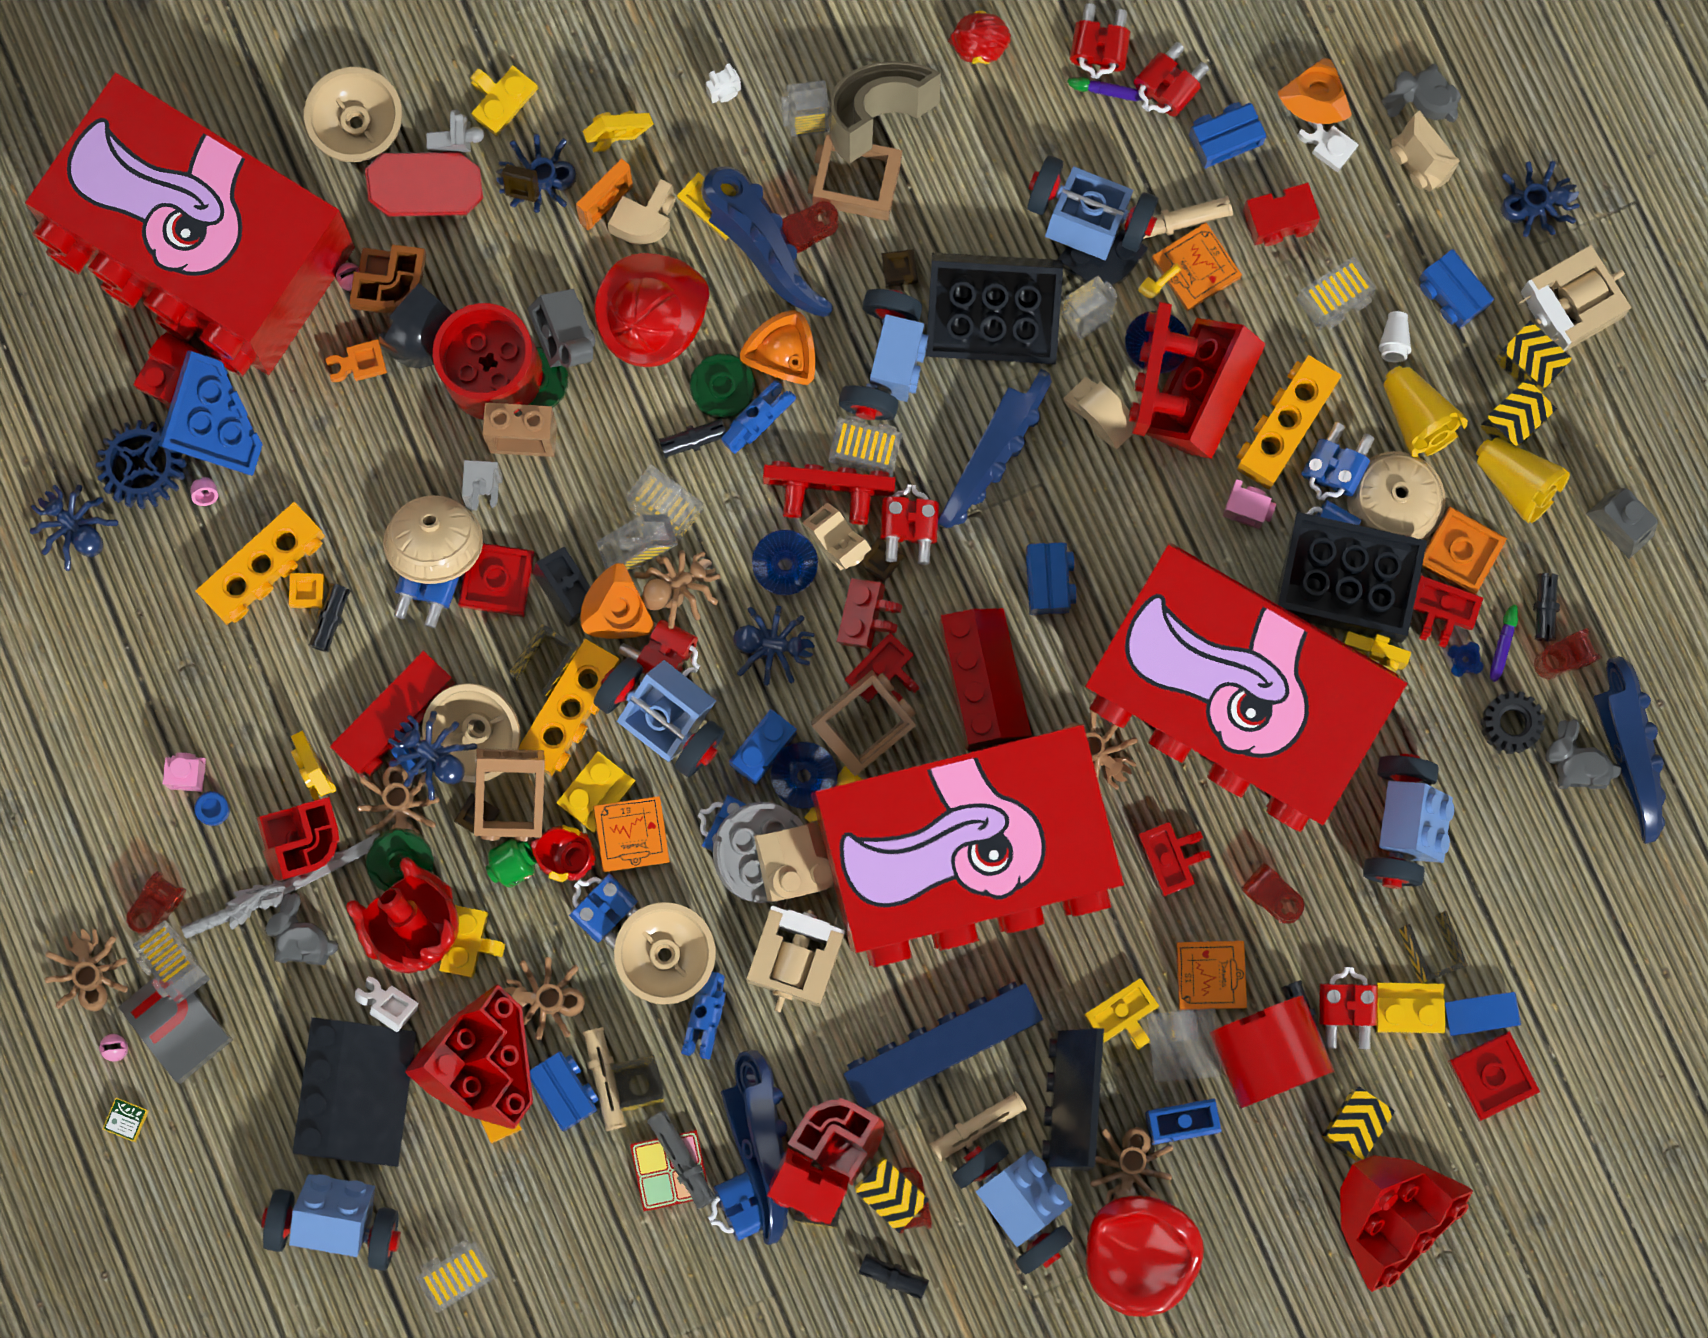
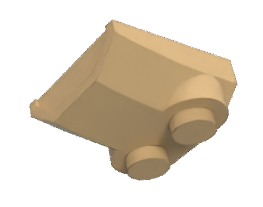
M1420 110L1413 115L1402 133L1391 140L1392 148L1390 152L1392 157L1398 164L1405 165L1411 173L1410 178L1420 190L1425 189L1430 192L1435 188H1440L1449 181L1460 162L1425 119Z
M817 821L776 832L754 835L767 901L773 902L795 898L833 887L834 880Z

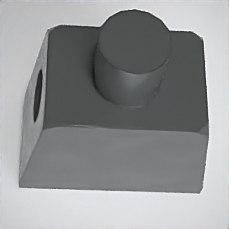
M1627 488L1610 491L1586 513L1628 559L1654 537L1658 525L1656 517Z

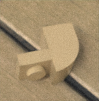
M660 179L646 207L622 196L608 222L609 233L636 245L651 244L660 240L670 229L669 218L663 216V213L668 215L676 200V197L673 196L672 184Z
M1085 377L1063 398L1067 407L1089 422L1097 437L1115 449H1118L1132 435L1133 422L1128 421L1130 410L1101 381L1096 384Z
M826 503L802 522L816 544L840 571L860 563L864 559L865 554L871 550L867 541L855 533L840 511L829 503Z

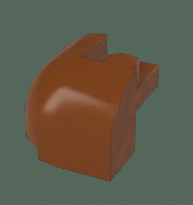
M392 244L391 251L362 247L359 272H354L349 302L351 308L384 314L393 313L418 283L422 285L426 261L425 248Z

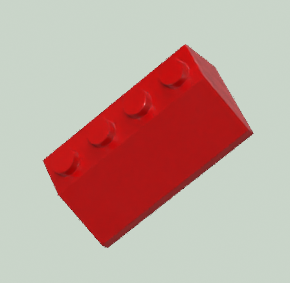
M1196 318L1188 335L1198 337L1195 356H1186L1185 359H1181L1183 362L1179 366L1174 367L1175 369L1171 371L1162 390V393L1188 398L1185 414L1181 418L1155 411L1152 414L1151 424L1146 435L1186 454L1212 459L1266 343L1245 325Z
M1004 608L968 609L940 615L939 625L966 750L1032 737Z

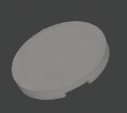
M754 802L735 809L725 818L715 836L713 860L720 880L730 892L746 901L756 903L770 902L767 901L754 835L804 825L797 815L792 814L786 808L775 803Z

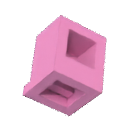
M1236 479L1223 517L1260 529L1264 521H1271L1276 503L1271 502L1272 498L1265 496L1266 492L1259 488L1248 486L1247 489L1241 488L1243 481Z
M175 753V756H172V758L165 757L163 785L171 790L203 792L206 758H199L195 754Z

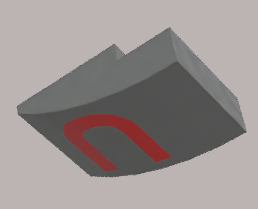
M173 967L161 977L159 974L156 975L122 1003L119 1009L174 1081L181 1084L231 1043L233 1039L179 972L164 983L163 979L176 970Z

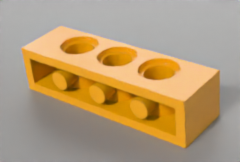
M1310 355L1307 356L1303 363L1297 360L1287 376L1292 380L1288 388L1284 390L1280 387L1270 403L1275 407L1269 417L1263 414L1253 429L1258 434L1252 444L1246 441L1236 456L1241 461L1236 470L1270 490L1342 375ZM1297 388L1307 389L1311 394V399H1299L1296 396L1295 390ZM1283 414L1289 415L1294 420V426H1282L1279 423L1278 416ZM1265 441L1274 443L1277 447V453H1265L1261 448V443Z
M293 502L195 591L226 625L231 621L236 623L249 611L247 607L255 599L262 600L273 590L272 584L281 576L286 578L298 567L296 563L305 554L310 556L321 547L323 543L321 540L325 535L311 518ZM288 536L295 538L293 548L290 550L279 549V544L283 538ZM269 559L271 565L266 572H255V565L259 560ZM237 581L246 582V588L242 594H230V588L233 583Z
M586 638L582 642L519 745L518 750H544V772L553 776L556 770L561 772L571 756L567 752L572 743L578 744L582 740L588 729V726L584 725L591 713L596 715L600 710L593 701L602 686L600 684L609 670L615 669L621 663L620 659ZM588 673L598 677L597 684L590 689L583 688L580 685L581 677ZM568 702H577L581 706L580 712L574 717H567L562 713L564 705ZM551 730H559L563 733V739L557 745H549L545 742L546 734Z

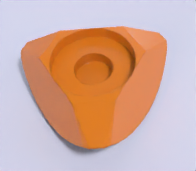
M1323 58L1278 91V96L1285 107L1305 121L1317 124H1332L1352 116L1337 70L1330 59Z
M790 310L777 314L765 321L751 334L740 351L742 363L786 381L801 385L810 384L815 374V348L811 329L804 315L796 310Z
M616 563L606 569L591 585L584 598L580 616L581 626L586 634L598 638L624 639L652 633L655 628L652 617L628 569L623 563Z

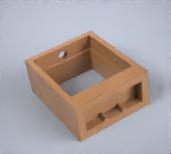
M826 134L824 145L818 144L814 163L819 164L817 175L811 174L808 186V194H813L812 205L889 221L903 150L872 144V149L861 156L887 162L879 199L874 201L823 190L831 153L836 151L832 145L830 135Z
M485 403L483 437L489 453L555 457L557 423L552 406ZM521 410L522 415L517 417L514 415V412Z
M873 670L811 720V725L854 776L916 726L913 718L916 712L904 698L898 701L891 693L895 687L883 673L877 676ZM873 685L902 720L858 756L831 725L829 720L869 686Z
M476 748L474 836H480L481 839L489 841L499 840L501 837H514L518 841H532L534 837L542 838L544 750ZM485 772L535 773L533 822L483 821Z

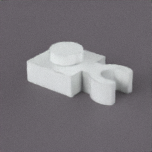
M730 63L726 64L725 69L719 73L714 71L709 73L711 80L706 82V93L712 104L719 100L720 102H727L733 99L738 94V91L741 90L740 78Z
M1308 122L1315 129V133L1308 134L1301 129L1298 133V138L1307 144L1314 143L1316 147L1312 154L1338 173L1359 144L1335 126H1332L1326 132L1322 124Z
M368 977L365 987L372 992L366 993L359 988L355 992L356 1001L362 1005H372L370 1015L395 1032H398L418 1009V1002L392 985L384 991L381 989L379 981L373 977Z

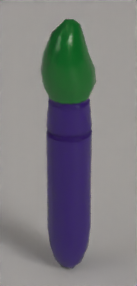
M1087 77L1069 78L1067 80L1069 86L1077 91H1090L1129 101H1142L1139 90L1090 80Z
M1517 605L1510 606L1503 617L1504 626L1500 632L1501 635H1499L1490 668V679L1492 682L1499 680L1505 667L1514 628L1518 625Z

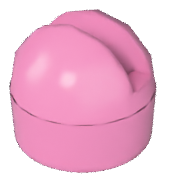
M344 263L338 268L336 279L342 289L351 291L354 274L342 279L341 275L354 270L359 272L357 265Z
M202 477L199 480L193 481L190 492L192 501L195 504L207 506L213 504L218 499L217 486L212 479Z
M109 1034L101 1040L99 1050L106 1060L115 1062L126 1056L128 1043L125 1038L118 1034ZM116 1043L121 1045V1049L105 1051V1045Z

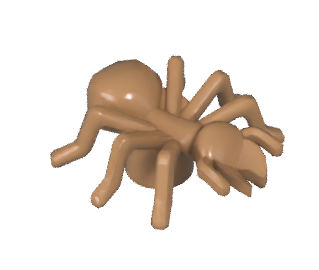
M680 550L678 552V574L675 573L667 556L661 558L659 555L655 557V561L660 565H665L668 571L667 574L660 572L654 567H650L645 573L635 572L634 577L639 579H648L652 575L658 577L649 580L644 586L642 600L646 608L650 610H659L664 607L671 608L668 622L669 629L674 628L677 607L683 603L684 597L689 600L691 612L695 620L698 621L701 618L697 609L696 598L686 588L702 591L710 603L713 605L718 603V600L711 595L708 586L693 583L695 581L712 582L721 578L720 574H715L716 568L707 570L712 565L710 560L701 559L697 562L698 559L705 556L704 551L693 556V563L690 566L689 572H684L685 552Z
M1090 710V732L1088 733L1086 727L1084 728L1098 783L1100 766H1105L1107 783L1117 790L1119 786L1111 780V776L1118 782H1126L1127 778L1123 776L1122 772L1131 775L1132 771L1123 762L1128 763L1132 767H1135L1136 763L1127 757L1111 758L1109 754L1124 750L1136 744L1138 740L1134 737L1105 749V744L1119 726L1112 724L1102 738L1096 733L1097 714ZM1071 722L1067 724L1063 729L1079 726L1082 724Z
M401 765L389 766L383 774L384 790L365 777L360 778L362 784L383 798L384 804L376 806L359 805L357 811L380 812L392 810L381 822L369 827L365 831L367 835L383 829L393 818L396 820V823L392 829H411L420 834L419 830L413 828L407 822L409 816L431 828H435V822L409 810L410 807H426L440 802L439 797H435L434 800L413 801V796L422 790L425 785L426 771L413 789H411L412 783L409 787L404 786V781L407 779L408 774Z
M81 929L80 939L75 931L72 932L71 942L73 947L70 946L68 937L64 936L63 940L66 949L79 957L78 962L66 959L50 951L46 952L47 958L74 968L70 974L62 976L53 975L44 979L46 983H62L73 980L75 984L72 990L56 1003V1008H62L66 1002L74 999L79 991L78 1000L81 1006L91 1012L101 1010L108 1000V993L104 985H102L103 983L124 993L128 991L126 986L104 977L102 973L118 969L119 966L128 962L127 958L118 959L111 964L95 966L110 953L112 945L116 941L114 935L107 940L104 949L93 958L90 955L93 952V948L99 942L96 929L92 930V943L90 935L84 929Z
M546 957L544 984L539 988L526 961H521L520 965L534 990L533 992H528L520 981L506 980L507 984L516 985L518 988L507 987L503 990L510 994L522 1007H525L528 1003L531 1005V1008L523 1017L524 1025L530 1021L537 1009L540 1008L539 1026L536 1032L537 1040L542 1039L546 1026V1014H550L565 1037L571 1036L570 1031L558 1013L563 1016L573 1017L584 1009L585 999L579 990L569 987L561 990L569 984L572 976L578 971L579 967L577 965H573L566 973L564 979L557 985L550 984L552 959Z
M1135 1127L1124 1135L1122 1151L1109 1131L1104 1128L1102 1134L1118 1155V1161L1096 1156L1095 1162L1120 1168L1121 1171L1091 1181V1187H1096L1121 1177L1122 1183L1108 1191L1105 1204L1110 1202L1113 1193H1115L1114 1199L1136 1195L1132 1187V1183L1135 1181L1149 1197L1160 1199L1137 1174L1140 1173L1155 1178L1171 1180V1174L1146 1169L1145 1166L1146 1163L1172 1151L1173 1146L1168 1145L1146 1156L1145 1154L1151 1145L1150 1136L1145 1129Z

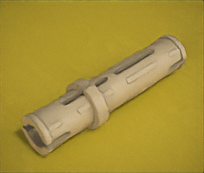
M1227 195L1219 199L1170 212L1168 209L1162 210L1161 214L1153 216L1157 218L1151 236L1145 235L1144 239L1164 233L1167 236L1173 235L1175 230L1233 216L1231 203L1229 204L1230 199Z
M604 1027L584 1031L583 1036L585 1037L590 1062H587L588 1069H592L604 1119L605 1132L626 1127L611 1066L614 1063V1058L609 1056ZM597 1048H598V1050H599V1055H600V1059H601V1064H600V1060H599V1057H598ZM605 1083H606V1085H607V1089H608V1093H609V1098H610V1102H611V1106H612V1111H611V1108H610V1104H609V1100H608V1096H607V1091H606Z
M1014 1091L1013 1094L987 1108L963 1124L958 1122L954 1125L955 1129L934 1142H930L929 1145L936 1158L942 1162L943 1159L963 1147L970 1148L973 1146V1141L1022 1111H1026L1027 1108L1019 1094Z

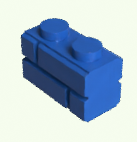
M1240 102L1233 103L1223 109V114L1212 118L1211 114L1204 115L1193 122L1194 126L1191 127L1189 132V138L1204 169L1262 146L1266 139L1264 128L1258 120L1257 113L1251 102L1243 106Z
M1454 249L1425 269L1419 277L1421 281L1420 289L1424 295L1430 300L1435 298L1442 307L1440 312L1443 318L1451 325L1455 323L1459 329L1487 309L1494 300L1492 295Z
M1067 543L1028 544L1026 547L1029 615L1069 613L1071 604H1076L1075 584H1069V571H1074L1073 551L1067 552Z
M770 709L729 760L730 766L756 786L775 763L776 758H779L778 755L783 753L782 751L785 749V746L789 745L795 738L797 729L774 710Z
M560 1051L529 1070L533 1086L563 1132L598 1110L594 1103L599 1098L589 1083L583 1086L577 1078L576 1074L581 1072L571 1054L564 1057Z
M1215 1098L1145 1112L1151 1146L1222 1132Z

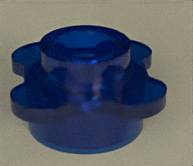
M1469 642L1460 647L1457 645L1449 647L1447 655L1452 660L1451 673L1455 677H1461L1464 673L1470 672L1479 674L1483 670L1484 665L1480 661V647L1477 643ZM1467 657L1468 662H1463L1462 658Z

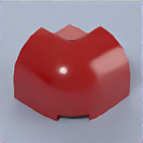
M166 332L155 341L148 351L150 357L134 381L133 386L164 403L169 410L187 351L205 354L194 346Z
M329 797L257 817L265 847L263 854L269 870L276 880L281 881L316 871L327 865L334 856L337 844L339 843V831Z
M842 1098L827 1100L811 1107L801 1120L788 1145L794 1151L813 1159L812 1164L821 1170L826 1165L849 1176V1184L853 1185L869 1158L873 1159L883 1138L885 1127L883 1121L878 1116L851 1101Z

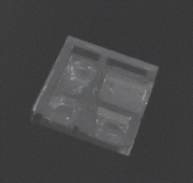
M1215 1009L1179 1010L1146 1015L1148 1037L1150 1039L1149 1047L1153 1083L1222 1076L1220 1060L1209 1032L1217 1029Z

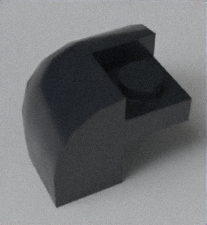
M418 283L389 316L393 322L387 333L382 332L379 335L380 345L391 357L407 367L421 369L434 365L433 344L436 334L443 322L453 313L439 299Z

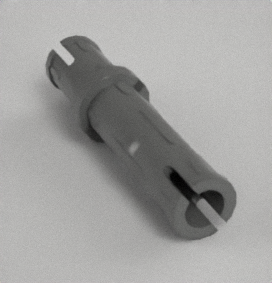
M666 1110L649 1118L647 1122L679 1175L677 1177L679 1183L684 1184L697 1209L699 1210L715 1201L717 1198L702 1175L703 1169L701 1165H697L691 1157Z

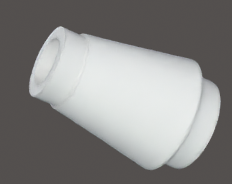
M1393 311L1388 314L1378 348L1382 359L1386 361L1403 362L1407 359V355L1411 353L1408 315L1404 312Z

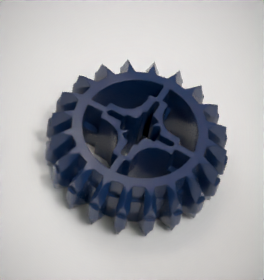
M138 420L136 422V429H133L128 422H125L124 433L121 434L115 428L112 430L113 435L116 437L113 441L109 438H104L103 443L108 447V450L101 449L97 452L99 457L105 459L95 464L98 470L104 471L97 478L100 483H106L103 488L107 494L114 493L113 499L117 503L125 498V505L131 508L137 500L138 507L145 509L146 501L149 500L153 507H157L159 505L158 496L161 495L164 500L168 501L170 496L166 491L169 488L173 491L179 490V486L174 482V479L183 480L185 478L184 473L177 469L186 467L187 463L184 459L179 458L183 455L182 453L164 448L166 467L162 473L155 466V462L159 456L157 452L161 448L158 446L163 427L158 430L157 424L151 421L145 429L143 421ZM149 441V444L145 443L137 450L127 448L136 442ZM119 456L127 463V468L123 473L125 477L121 483L116 474V464ZM130 458L135 461L141 460L142 462L144 459L151 471L147 468L141 469L140 467L138 470ZM145 479L155 481L154 484L148 487L132 488L134 485L138 486Z

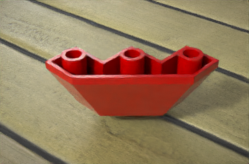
M498 984L494 985L451 1017L422 1047L405 1073L429 1095L461 1114L509 1129H515L533 1103L522 1006Z
M1373 1155L1353 1163L1340 1188L1341 1230L1366 1287L1373 1292L1384 1286L1391 1287L1395 1284L1400 1275L1421 1254L1428 1251L1434 1244V1241L1455 1220L1461 1218L1466 1213L1469 1207L1467 1202L1473 1190L1467 1185L1410 1159Z

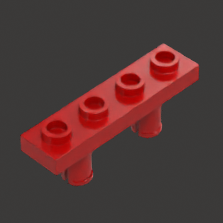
M1159 302L1155 312L1148 313L1145 331L1150 332L1149 341L1143 342L1139 361L1145 363L1143 372L1137 373L1134 391L1139 392L1137 403L1132 402L1128 421L1133 422L1131 434L1145 436L1151 424L1152 414L1155 411L1183 418L1186 411L1188 398L1162 393L1157 388L1165 351L1194 357L1198 345V337L1170 332L1168 325L1172 304Z
M772 461L771 465L764 464L763 484L783 486L785 488L783 516L788 518H802L805 490L816 489L851 494L849 523L867 525L871 496L891 497L895 491L896 477H889V473L885 471H870V475L857 474L856 469L839 467L837 471L824 470L823 466L817 464H806L804 468L791 467V463L785 461Z

